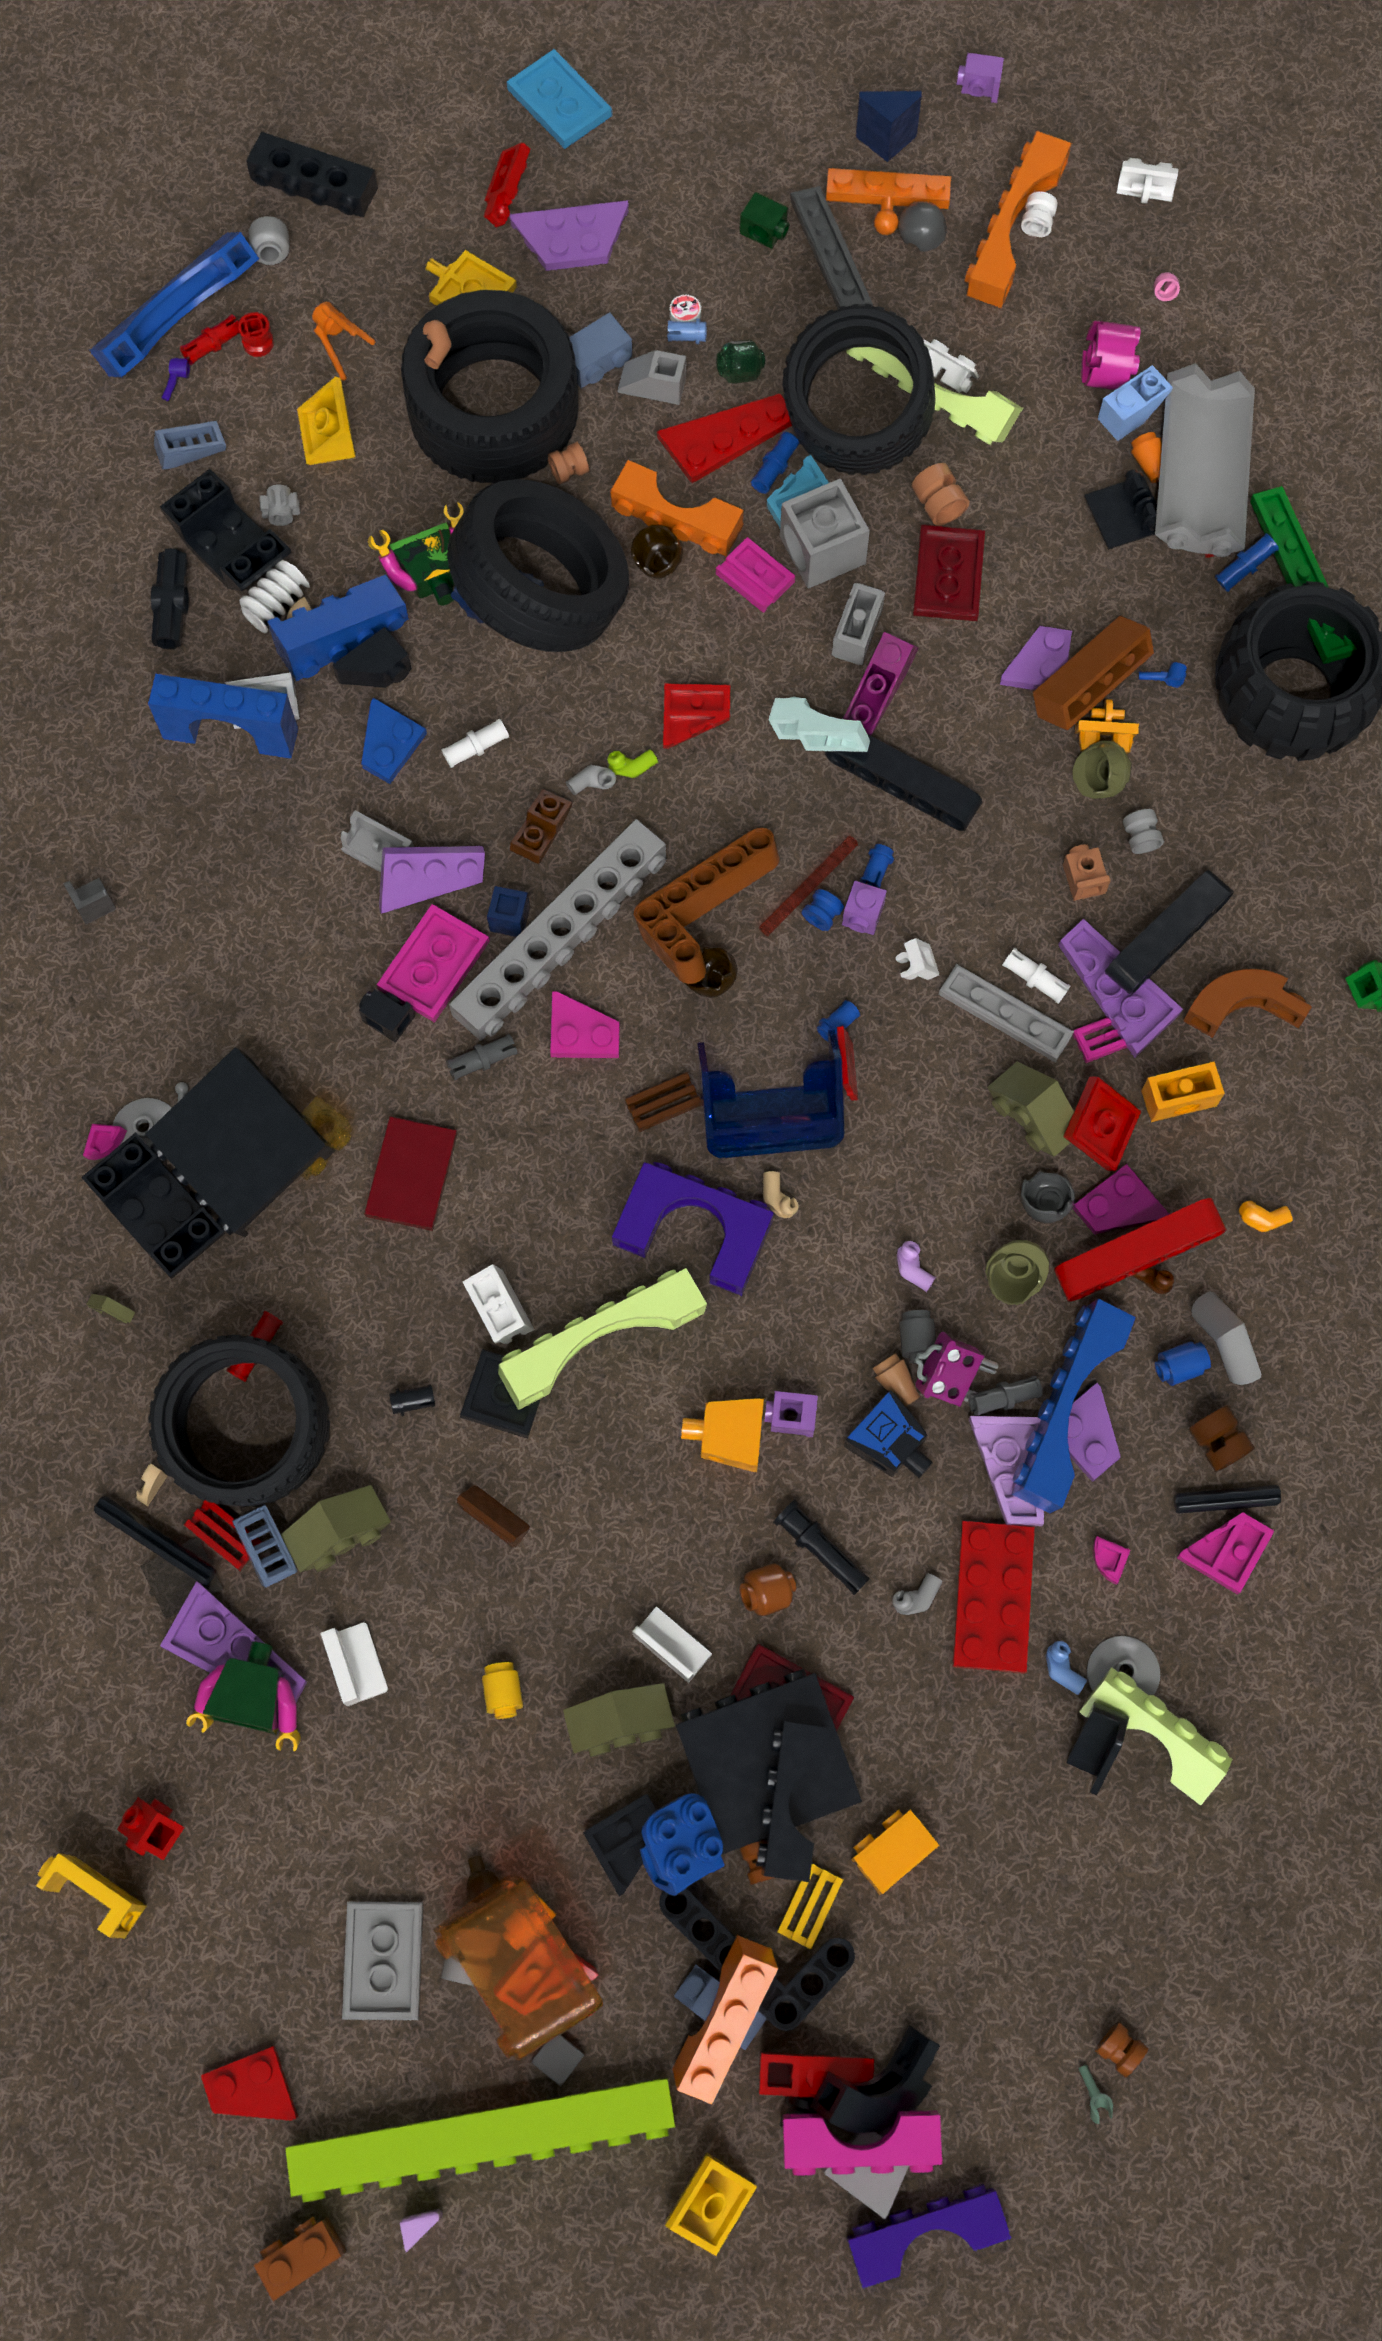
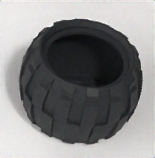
M1307 581L1306 584L1303 583L1302 586L1297 587L1289 583L1269 591L1257 601L1254 600L1235 618L1231 629L1226 633L1216 661L1215 682L1216 689L1219 690V705L1227 723L1235 724L1238 737L1251 747L1255 744L1266 750L1267 756L1280 760L1285 756H1294L1298 761L1314 760L1321 757L1325 752L1328 754L1337 752L1358 738L1360 732L1370 726L1382 705V632L1379 631V618L1369 606L1363 607L1354 600V594L1341 587L1339 591L1324 587L1323 582ZM1309 619L1316 620L1320 627H1322L1323 623L1335 629L1333 633L1342 640L1346 636L1357 648L1355 653L1350 657L1323 664L1307 629ZM1292 658L1307 661L1316 666L1326 677L1330 686L1331 698L1310 700L1292 696L1276 686L1266 675L1264 669L1271 663L1281 659Z

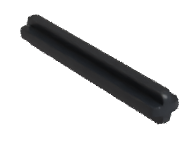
M107 1496L101 1497L94 1506V1512L98 1516L202 1585L207 1586L215 1577L216 1570L214 1567Z

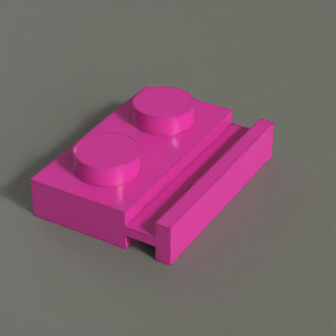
M748 537L726 557V561L721 566L718 565L716 567L717 576L763 613L771 603L777 601L795 583L794 574Z

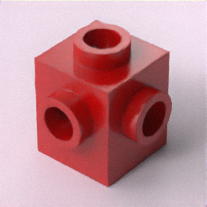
M137 1797L134 1804L124 1813L122 1822L117 1830L128 1838L125 1845L142 1856L148 1851L164 1860L185 1827L170 1817L173 1809L154 1798L152 1803L149 1804Z

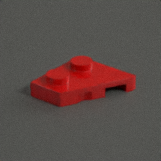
M665 684L663 749L671 748L730 721V685Z
M275 2046L201 2075L212 2113L287 2121L298 2118Z

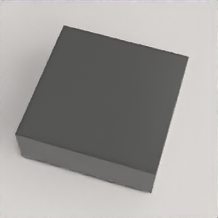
M555 2030L531 2063L561 2087L585 2054Z

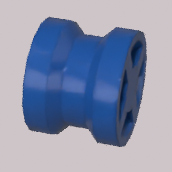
M817 889L812 896V903L805 905L802 915L810 924L818 929L829 931L833 925V918L842 913L844 906L830 892Z

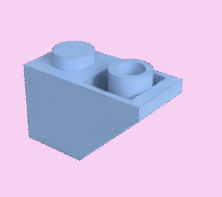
M1152 365L1103 398L1098 420L1119 441L1144 424L1170 394L1173 387Z

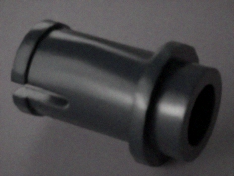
M431 1384L404 1391L396 1388V1392L389 1393L393 1414L400 1413L401 1416H404V1412L435 1407Z

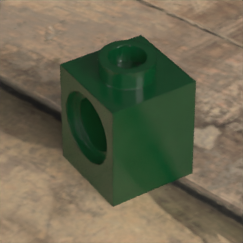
M755 192L740 215V234L773 249L778 239L783 240L788 233L790 222L787 221L788 207Z

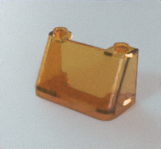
M505 1876L433 1928L438 1937L434 1940V1944L445 1960L452 1957L454 1961L460 1963L500 2026L498 2028L500 2036L496 2038V2042L508 2059L513 2056L514 2059L521 2060L604 2006L596 1988L535 1892L521 1876Z

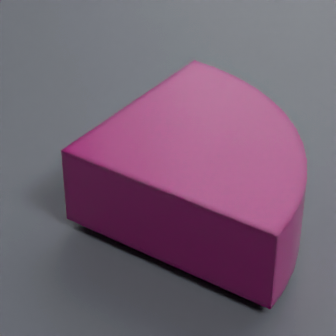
M92 1124L83 1156L88 1160H97L108 1156L122 1143L127 1130L121 1126Z
M1096 1536L1093 1544L1095 1564L1108 1581L1117 1585L1130 1550Z

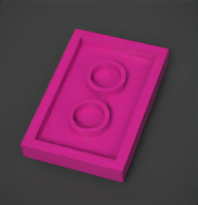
M432 904L377 983V988L383 993L389 992L393 994L403 1005L406 1002L410 1003L415 1012L435 1023L490 942L489 936Z

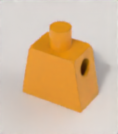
M764 1399L707 1402L704 1419L683 1418L681 1439L702 1441L701 1458L757 1472Z

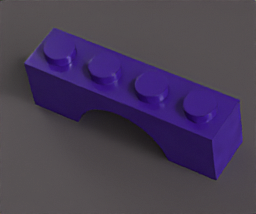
M984 2184L976 2185L962 2191L964 2198L949 2202L948 2196L940 2197L926 2203L928 2210L913 2214L911 2208L890 2214L891 2222L876 2227L874 2221H868L852 2227L854 2234L846 2238L862 2288L899 2277L902 2258L907 2247L916 2237L927 2231L947 2230L962 2237L974 2251L1011 2239L996 2190L993 2188L986 2190Z

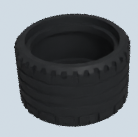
M852 304V306L848 307L841 306L835 311L833 309L827 311V314L815 318L816 321L813 324L809 323L802 333L800 332L797 336L796 344H792L785 361L787 367L783 370L782 383L790 421L801 445L809 455L812 454L814 459L824 464L825 467L829 469L833 467L837 472H844L850 475H855V473H861V475L880 473L882 469L888 470L892 466L903 462V458L909 457L922 443V437H926L933 420L932 414L935 412L936 400L931 357L927 346L923 345V338L913 325L909 326L906 319L896 315L891 310L888 312L883 307H874L869 304H865V306ZM854 347H873L888 352L906 367L913 380L911 396L902 414L886 428L865 436H848L832 431L823 426L813 416L808 407L809 390L819 368L829 358L841 351Z
M217 1336L215 1340L211 1338L190 1347L191 1350L187 1353H181L168 1366L169 1371L166 1374L163 1373L159 1379L160 1381L153 1392L156 1395L154 1401L151 1400L150 1415H148V1422L151 1423L149 1437H151L153 1451L157 1452L159 1464L169 1477H173L174 1483L187 1493L196 1495L204 1501L231 1506H258L267 1502L277 1501L289 1495L290 1491L298 1489L312 1475L310 1472L313 1468H317L326 1449L323 1447L324 1443L328 1442L330 1421L327 1420V1414H330L325 1393L322 1392L320 1388L322 1385L313 1371L307 1368L301 1359L289 1351L266 1340L252 1336ZM241 1363L262 1364L279 1375L286 1383L293 1397L296 1411L295 1432L290 1447L282 1459L268 1472L254 1479L228 1482L207 1471L196 1458L189 1444L187 1433L188 1411L192 1399L200 1386L214 1373L228 1366Z

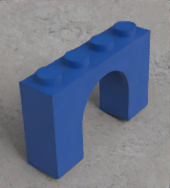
M155 674L148 705L163 739L195 744L201 719H213L234 724L250 733L255 740L259 754L292 759L298 727L286 693Z

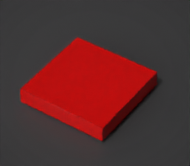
M1089 1077L1063 1137L1107 1171H1116L1141 1111L1099 1077Z

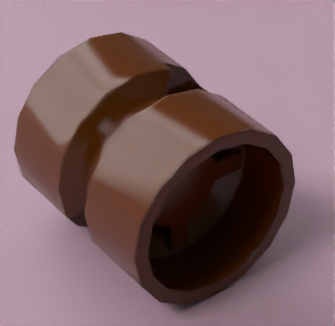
M1228 1405L1209 1414L1188 1429L1198 1446H1205L1207 1448L1205 1457L1215 1472L1233 1464L1255 1449L1245 1431H1238L1236 1429L1239 1422ZM1224 1437V1442L1226 1445L1221 1443L1219 1439Z

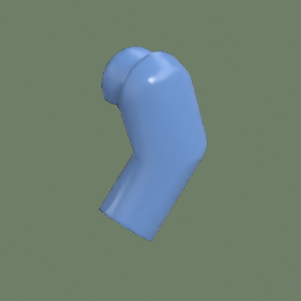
M1056 1641L1048 1647L1045 1656L1049 1676L1071 1692L1079 1695L1087 1679L1071 1670L1068 1655L1071 1653L1069 1645L1063 1641Z

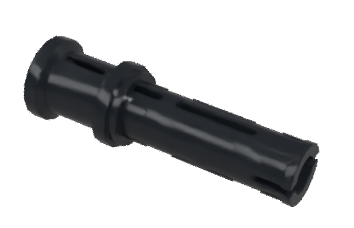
M794 1499L778 1515L773 1523L776 1526L781 1525L796 1540L795 1545L802 1549L806 1547L855 1595L870 1578L856 1567L821 1532V1524L818 1521L813 1522L798 1507L799 1502Z

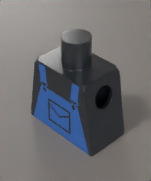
M891 1390L846 1438L844 1443L846 1449L891 1477L904 1465L920 1479L933 1464L918 1449L925 1442L928 1436L927 1433Z

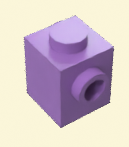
M854 881L844 909L842 925L856 932L874 935L884 908L887 891Z

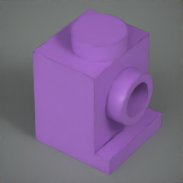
M967 53L966 66L959 65L957 85H962V93L971 94L975 97L988 96L991 97V102L997 103L1004 58Z
M775 1391L774 1401H767L765 1422L771 1423V1432L813 1437L818 1396ZM791 1410L796 1413L797 1418L794 1421H786L783 1414Z

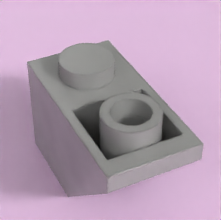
M654 350L625 362L618 386V393L680 405L686 381V356Z

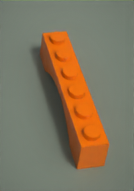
M1039 131L1036 132L1032 143L1026 142L1020 159L1023 161L1021 167L1015 166L1009 184L1012 185L1010 191L1004 190L998 206L1001 209L999 215L993 214L987 229L989 237L987 240L982 239L976 253L978 261L976 265L971 263L965 276V282L969 283L967 296L1002 308L1013 284L1016 269L1009 238L1012 225L1020 212L1026 207L1028 196L1031 193L1046 192L1058 185L1068 163L1072 143Z

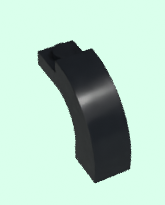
M909 2025L893 2057L879 2075L866 2082L853 2083L828 2071L810 2107L828 2122L855 2133H873L892 2127L898 2111H914L932 2088V2085L926 2082L923 2077L932 2064L940 2045Z

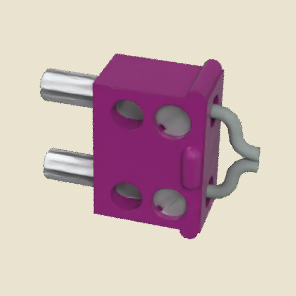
M941 1332L934 1345H931L923 1354L917 1353L914 1362L918 1364V1379L915 1386L925 1398L932 1396L960 1407L963 1400L968 1402L969 1394L978 1393L969 1389L978 1369L995 1374L997 1372L995 1369H998V1363L984 1358V1355L976 1347L952 1339L946 1332ZM925 1358H927V1360H926V1362H925V1364H924V1366H923V1362H922L920 1359H925Z

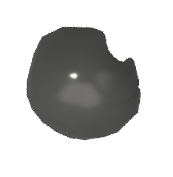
M913 202L900 214L898 231L906 245L913 243L921 252H926L937 248L945 240L947 233L946 222L937 205L931 202Z
M1039 1171L1030 1180L1025 1179L1022 1183L1021 1203L1027 1215L1037 1222L1053 1223L1067 1216L1074 1206L1075 1192L1069 1180L1058 1173Z

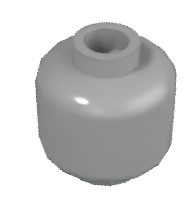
M264 216L252 222L248 238L249 245L259 257L257 261L265 265H274L286 259L289 253V232L286 225L280 219L270 216Z

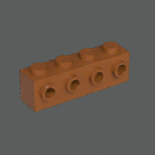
M1122 616L1116 618L1033 691L1038 718L1068 731L1154 654L1150 628Z

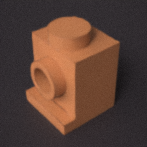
M1086 844L1073 847L1069 851L1070 854L1065 856L1063 862L1073 901L1106 894L1110 884V877L1106 874L1099 848L1089 849V846ZM1090 865L1091 867L1090 870L1083 868L1084 866Z

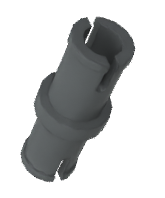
M510 1034L484 1046L477 1044L473 1046L474 1050L446 1060L448 1068H451L450 1074L454 1081L481 1068L483 1071L491 1068V1064L512 1055H517L518 1052L516 1047L512 1045L515 1043Z
M1035 1375L1012 1383L1003 1381L997 1383L995 1388L969 1394V1407L974 1412V1416H980L983 1413L1000 1408L1004 1410L1013 1409L1017 1403L1040 1398L1042 1396V1386Z

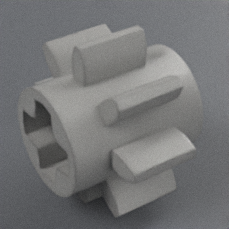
M285 485L270 486L267 489V496L262 495L259 497L262 517L268 518L269 522L273 525H288L293 521V515H300L297 493H291L290 488Z

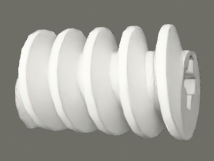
M281 560L275 565V569L267 571L266 578L258 580V587L250 588L248 591L249 596H243L240 599L242 613L254 627L263 633H267L268 628L264 621L275 618L273 615L274 611L284 615L286 611L282 603L284 602L292 607L295 603L290 595L293 593L301 598L303 592L299 586L303 585L310 588L309 583L294 565Z

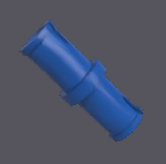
M783 432L772 451L767 452L763 457V465L751 481V485L758 492L768 493L778 475L783 474L787 469V461L799 445V440L793 434Z
M1264 534L1247 551H1240L1236 555L1237 559L1215 575L1216 580L1226 592H1229L1233 586L1249 573L1253 575L1257 572L1256 567L1274 552L1278 551V545L1269 534Z

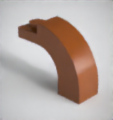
M1243 969L1224 974L1209 983L1199 993L1183 1022L1213 1038L1224 1019L1230 1013L1244 1007H1257L1274 1014L1299 1029L1312 1006L1307 1004L1300 995L1293 992L1287 993L1282 990L1288 978L1271 971Z

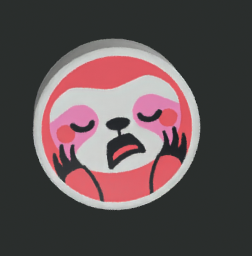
M691 295L677 296L670 304L671 320L696 322V319L701 318L700 302Z

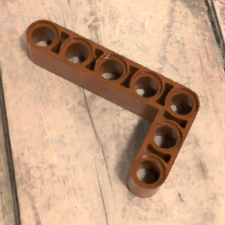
M767 828L751 830L644 899L635 907L634 917L642 939L681 982L693 984L703 979L706 974V965L700 946L684 927L778 866L780 856L772 831Z

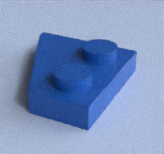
M373 698L370 703L361 762L363 769L391 784L426 736V728Z

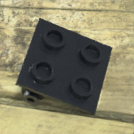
M1136 469L1128 471L1125 474L1126 479L1122 483L1084 494L1108 550L1155 535L1157 503L1144 475L1138 473Z

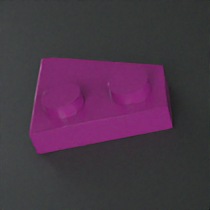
M1127 1164L1076 1202L1072 1208L1094 1235L1110 1232L1112 1229L1136 1227L1138 1224L1153 1222L1169 1215Z

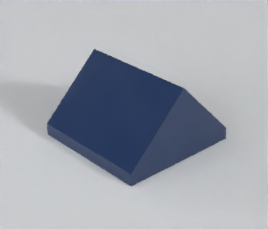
M859 92L856 138L886 162H889L917 137L922 92Z

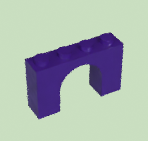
M644 1162L612 1235L613 1246L645 1258L658 1226L666 1215L675 1209L686 1206L703 1208L711 1212L719 1220L725 1234L724 1242L710 1273V1284L742 1296L773 1222L774 1212L769 1211V1207L760 1201L750 1200V1202H746L736 1198V1193L729 1189L718 1187L715 1190L705 1186V1182L698 1177L685 1175L684 1178L674 1174L670 1167L662 1163L654 1162L651 1165Z

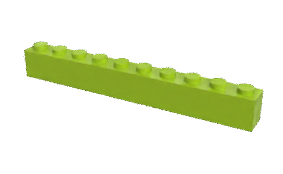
M668 2078L296 2144L285 2148L291 2197L302 2195V2202H309L326 2198L325 2191L340 2188L341 2195L364 2191V2183L378 2181L379 2188L401 2185V2177L417 2174V2181H425L441 2177L440 2170L455 2167L456 2174L478 2171V2163L493 2160L494 2167H502L516 2164V2156L531 2153L533 2161L554 2157V2149L569 2147L570 2154L593 2150L592 2142L607 2140L608 2147L631 2143L630 2135L645 2133L646 2140L669 2136L668 2128L675 2127Z

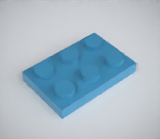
M555 49L507 81V90L564 149L612 116V108Z

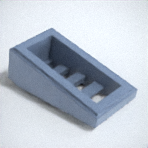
M217 421L156 430L154 435V447L163 470L175 468L226 450V444ZM209 433L212 442L207 443L204 435ZM197 437L199 444L194 445L192 439ZM181 442L185 443L184 447L180 446Z
M265 1504L232 1520L263 1587H268L298 1572ZM263 1518L266 1525L249 1533L246 1532L244 1527ZM268 1532L270 1533L272 1538L253 1547L251 1540ZM276 1546L277 1552L261 1560L259 1559L257 1554ZM282 1559L283 1566L266 1573L264 1567Z

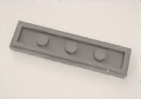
M956 964L938 994L1055 1063L1074 1033L1069 1028Z

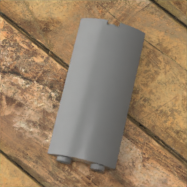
M1195 363L1167 373V381L1173 389L1165 399L1155 535L1172 549L1226 557L1232 552L1245 550L1255 388L1240 371L1211 381Z

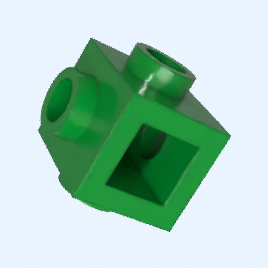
M1373 960L1361 965L1358 971L1345 979L1358 1008L1376 1009L1377 1012H1381L1382 963L1378 962V960Z

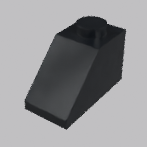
M385 627L333 664L336 680L340 684L387 688L393 682H401L412 669L409 654Z

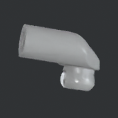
M589 765L566 781V785L573 795H577L586 787L609 789L615 784L616 775L609 768Z
M927 1573L918 1590L908 1592L901 1590L896 1592L892 1599L896 1611L903 1615L927 1611L943 1581Z

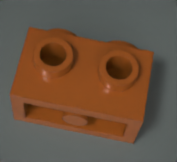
M313 2216L294 2229L297 2237L289 2243L283 2245L279 2239L260 2251L263 2260L255 2264L254 2268L272 2301H275L347 2252L328 2217L317 2223Z

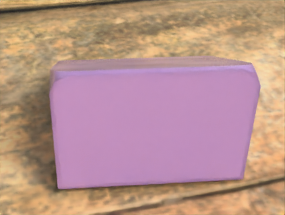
M436 2209L402 2219L400 2226L405 2252L443 2216L442 2210Z

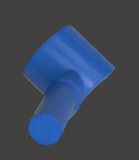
M1175 662L1170 665L1168 672H1139V680L1165 681L1168 686L1178 688L1184 683L1187 667L1182 663Z

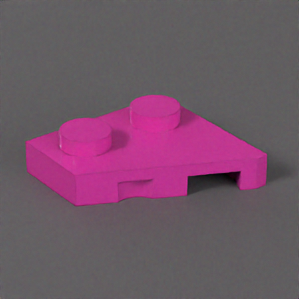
M552 991L551 1057L619 1058L620 1023L572 998Z

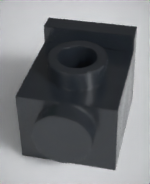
M376 989L373 992L368 991L359 1004V1013L362 1021L395 1043L415 1018L413 1006L406 1002L402 1007L403 1003L389 992L383 995Z

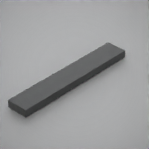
M817 186L790 193L794 211L837 309L841 306H852V304H859V306L869 304L873 306L821 187Z

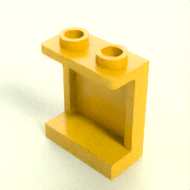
M58 1853L55 1858L53 1856L49 1857L38 1873L41 1879L36 1886L42 1891L59 1892L66 1881L70 1880L109 1907L110 1911L98 1927V1930L109 1938L125 1939L147 1907L141 1901L72 1855Z

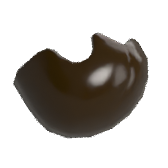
M650 525L640 530L632 540L631 557L646 576L659 579L670 575L682 562V547L678 538L668 527Z
M704 947L702 955L706 965V974L699 982L686 985L698 995L715 998L724 994L734 985L738 968L735 958L725 949Z

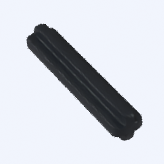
M1277 1485L1177 1493L1174 1496V1507L1176 1513L1179 1514L1277 1506L1281 1503V1491Z

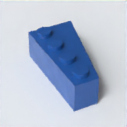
M385 574L348 589L346 596L343 598L332 595L322 599L321 605L315 609L307 611L305 607H301L292 611V618L281 622L276 617L267 622L277 653L291 672L295 681H298L302 678H310L316 675L320 668L331 662H337L385 627L388 631H395L409 619L406 604Z

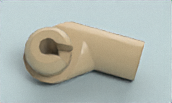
M774 1171L763 1173L764 1204L780 1218L792 1217L798 1211L799 1205L794 1197L790 1199V1197L780 1191V1173Z

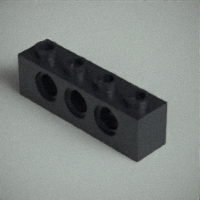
M262 131L246 160L250 179L263 187L271 186L282 190L289 196L297 195L309 199L319 206L327 205L336 208L346 215L354 214L364 218L378 189L375 169Z

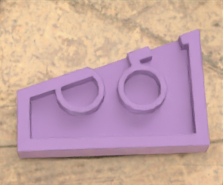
M970 1416L969 1422L1005 1524L1043 1526L1044 1510L1012 1495L1016 1485L1012 1481L1013 1475L1019 1464L1025 1462L1029 1452L1025 1450L1026 1442L1034 1430L1037 1431L1041 1419L1038 1417Z

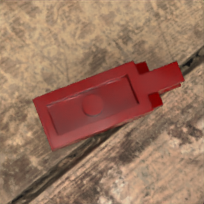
M524 142L501 152L484 199L488 205L483 217L496 228L504 225L510 215L508 206L511 205L512 200L518 193L517 186L527 167L526 161L531 149Z

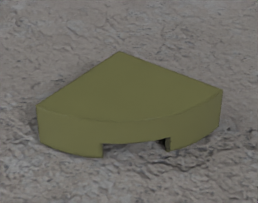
M91 1294L86 1304L90 1309L100 1314L105 1312L116 1318L117 1321L126 1324L131 1322L135 1314L131 1309L107 1296Z

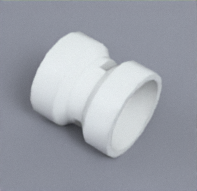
M1041 191L1031 193L1028 196L1026 203L1027 212L1023 215L1021 228L1026 234L1035 237H1045L1050 234L1053 225L1052 217L1056 213L1058 204L1053 195Z

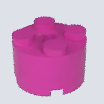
M1104 321L1092 322L1086 340H1089L1090 343L1088 350H1083L1081 380L1085 383V386L1116 390L1130 380V374H1137L1140 357L1135 355V347L1139 343L1140 327Z

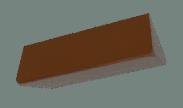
M472 1486L456 1499L462 1510L512 1548H516L530 1530L529 1524L478 1486Z

